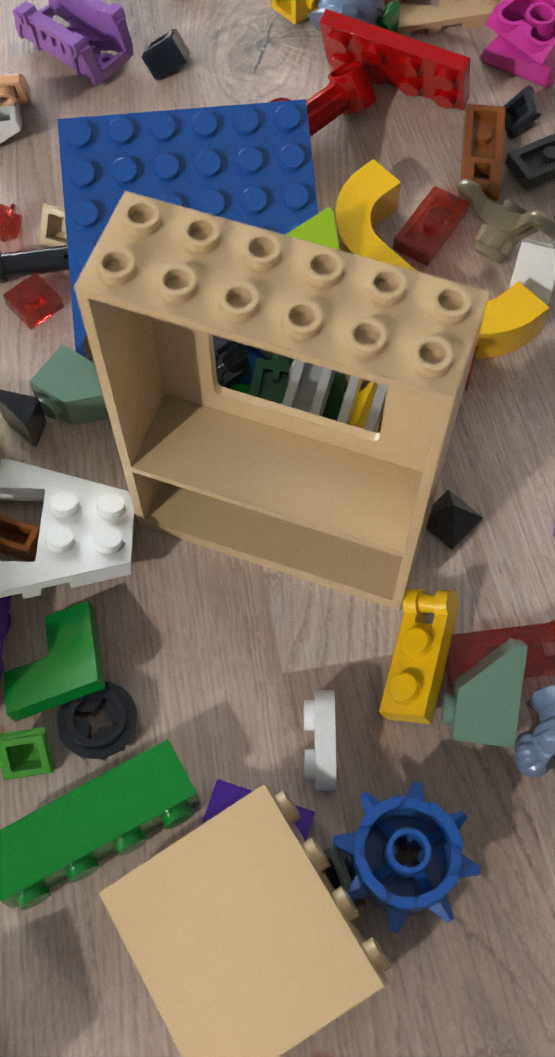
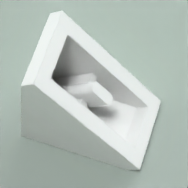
M522 239L509 288L519 281L548 305L555 283V246L530 239Z

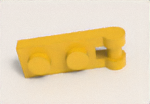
M407 589L402 601L404 614L379 713L387 720L432 724L458 613L459 600L454 590H437L435 594H427L424 589ZM426 613H434L432 624L424 623Z

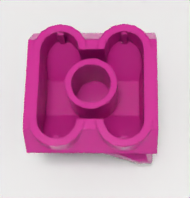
M504 0L496 5L485 25L498 35L483 50L480 59L491 66L548 89L555 84V0Z

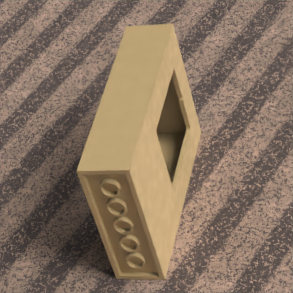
M125 191L74 285L138 526L400 610L429 521L490 292ZM213 335L386 385L387 393L380 433L368 431L219 385L217 382Z

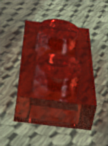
M434 185L394 237L392 249L428 267L466 216L470 202Z

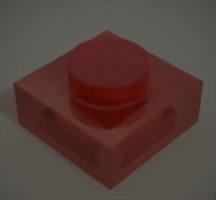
M34 273L3 294L6 305L30 330L64 308L61 296L37 273Z

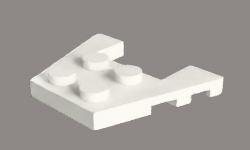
M1 459L0 500L44 502L36 560L34 562L0 561V598L22 593L23 599L39 596L42 594V588L69 583L70 587L74 588L131 575L135 511L129 491L11 459Z

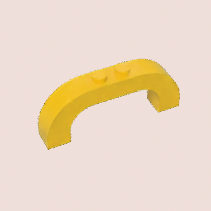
M374 159L358 169L346 181L338 195L335 208V224L339 250L416 271L386 245L373 230L377 224L398 210L401 182ZM518 281L500 296L487 302L472 359L498 357L523 347L541 333L550 307Z

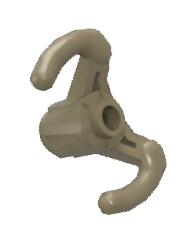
M465 178L458 182V192L466 201L474 206L482 223L474 239L476 244L473 250L493 262L502 264L505 258L508 259L520 240L538 231L550 237L552 244L555 246V220L549 215L537 210L529 213L508 200H505L502 206L494 204L482 192L481 186L475 181Z

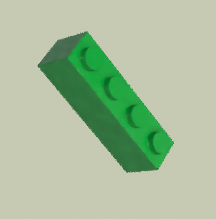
M167 739L0 829V901L12 909L20 906L21 910L32 908L51 896L49 890L51 887L68 878L71 883L90 876L100 868L98 861L116 851L119 856L138 849L147 842L146 834L162 825H165L166 829H172L189 820L194 815L192 809L200 805V801L170 741Z

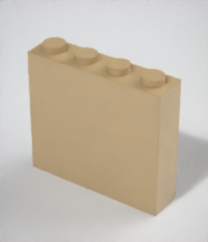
M266 784L261 785L99 892L181 1057H280L390 984L384 972L390 969L391 966L384 952L373 937L366 941L363 939L353 922L354 919L360 916L355 904L342 886L336 890L332 887L323 871L330 864L313 837L307 841L304 840L294 823L301 818V815L285 790L277 794L275 789Z

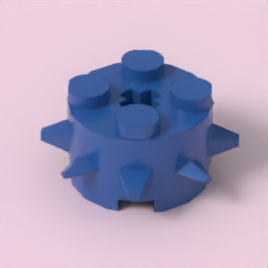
M414 781L405 797L394 796L381 802L367 791L362 793L360 797L365 817L362 819L358 831L335 835L332 843L333 846L351 857V870L354 879L350 883L351 890L348 892L350 898L356 900L366 897L375 907L384 910L387 915L389 930L393 933H399L408 915H417L428 909L447 923L453 920L454 916L447 893L457 883L458 879L479 876L481 866L462 854L463 839L459 829L467 819L466 814L463 811L447 814L438 804L431 801L427 803L422 784ZM401 845L403 851L411 847L416 852L417 856L412 862L413 867H408L406 863L402 866L394 858L398 852L396 846Z

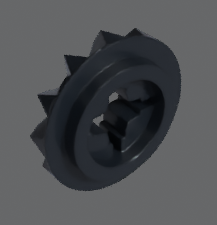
M105 681V689L60 706L57 716L59 736L67 749L84 760L100 759L105 761L109 756L124 751L127 743L136 734L138 712L135 703L129 693L115 683ZM105 705V716L116 727H100L97 734L94 733L92 738L90 724L80 715L88 717V715L97 716Z

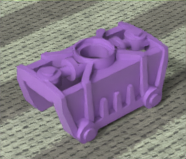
M49 0V6L46 5L38 11L33 4L25 1L13 10L15 27L21 39H28L34 43L38 51L45 50L72 67L79 77L84 75L92 80L95 86L113 75L133 56V44L125 19L126 14L123 7L115 2L109 5L102 0ZM56 14L69 22L70 26L64 27L55 22L52 17ZM114 50L117 54L115 56L112 54L100 55V51Z

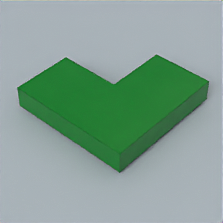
M88 600L45 616L47 657L4 672L6 714L14 722L106 688L96 610Z

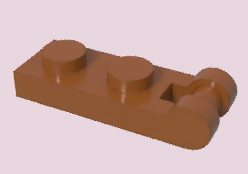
M467 103L464 117L460 180L466 178L475 181L481 186L482 192L491 200H498L502 182L505 107ZM474 174L488 175V179L474 178Z

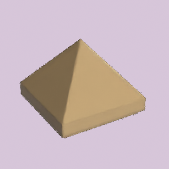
M46 202L42 204L39 244L50 247L67 245L64 207Z

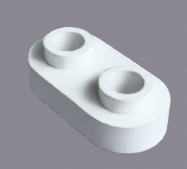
M314 690L313 700H304V731H314V749H304V781H314L315 791H336L334 690Z

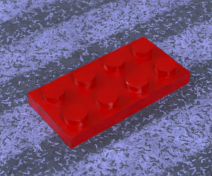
M325 9L319 24L327 61L334 69L351 61L363 60L370 82L377 85L385 83L397 87L408 96H423L433 100L442 108L451 109L454 107L464 111L470 98L469 57Z

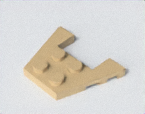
M438 0L437 6L401 4L398 33L411 37V31L427 29L428 35L441 33L443 26L461 24L462 29L486 26L485 24L494 7L504 0Z

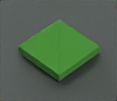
M46 727L0 733V768L3 780L54 773L55 767Z

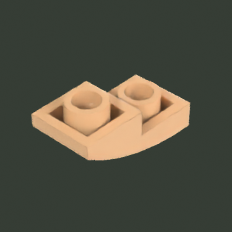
M22 73L0 75V106H10L15 104L16 101H18L19 107L22 104L32 103L31 90Z

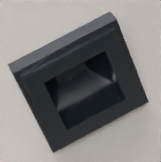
M531 85L526 86L503 106L505 107L504 126L507 137L512 140L534 125L541 116Z
M448 489L433 504L426 529L453 550L482 521L483 517Z

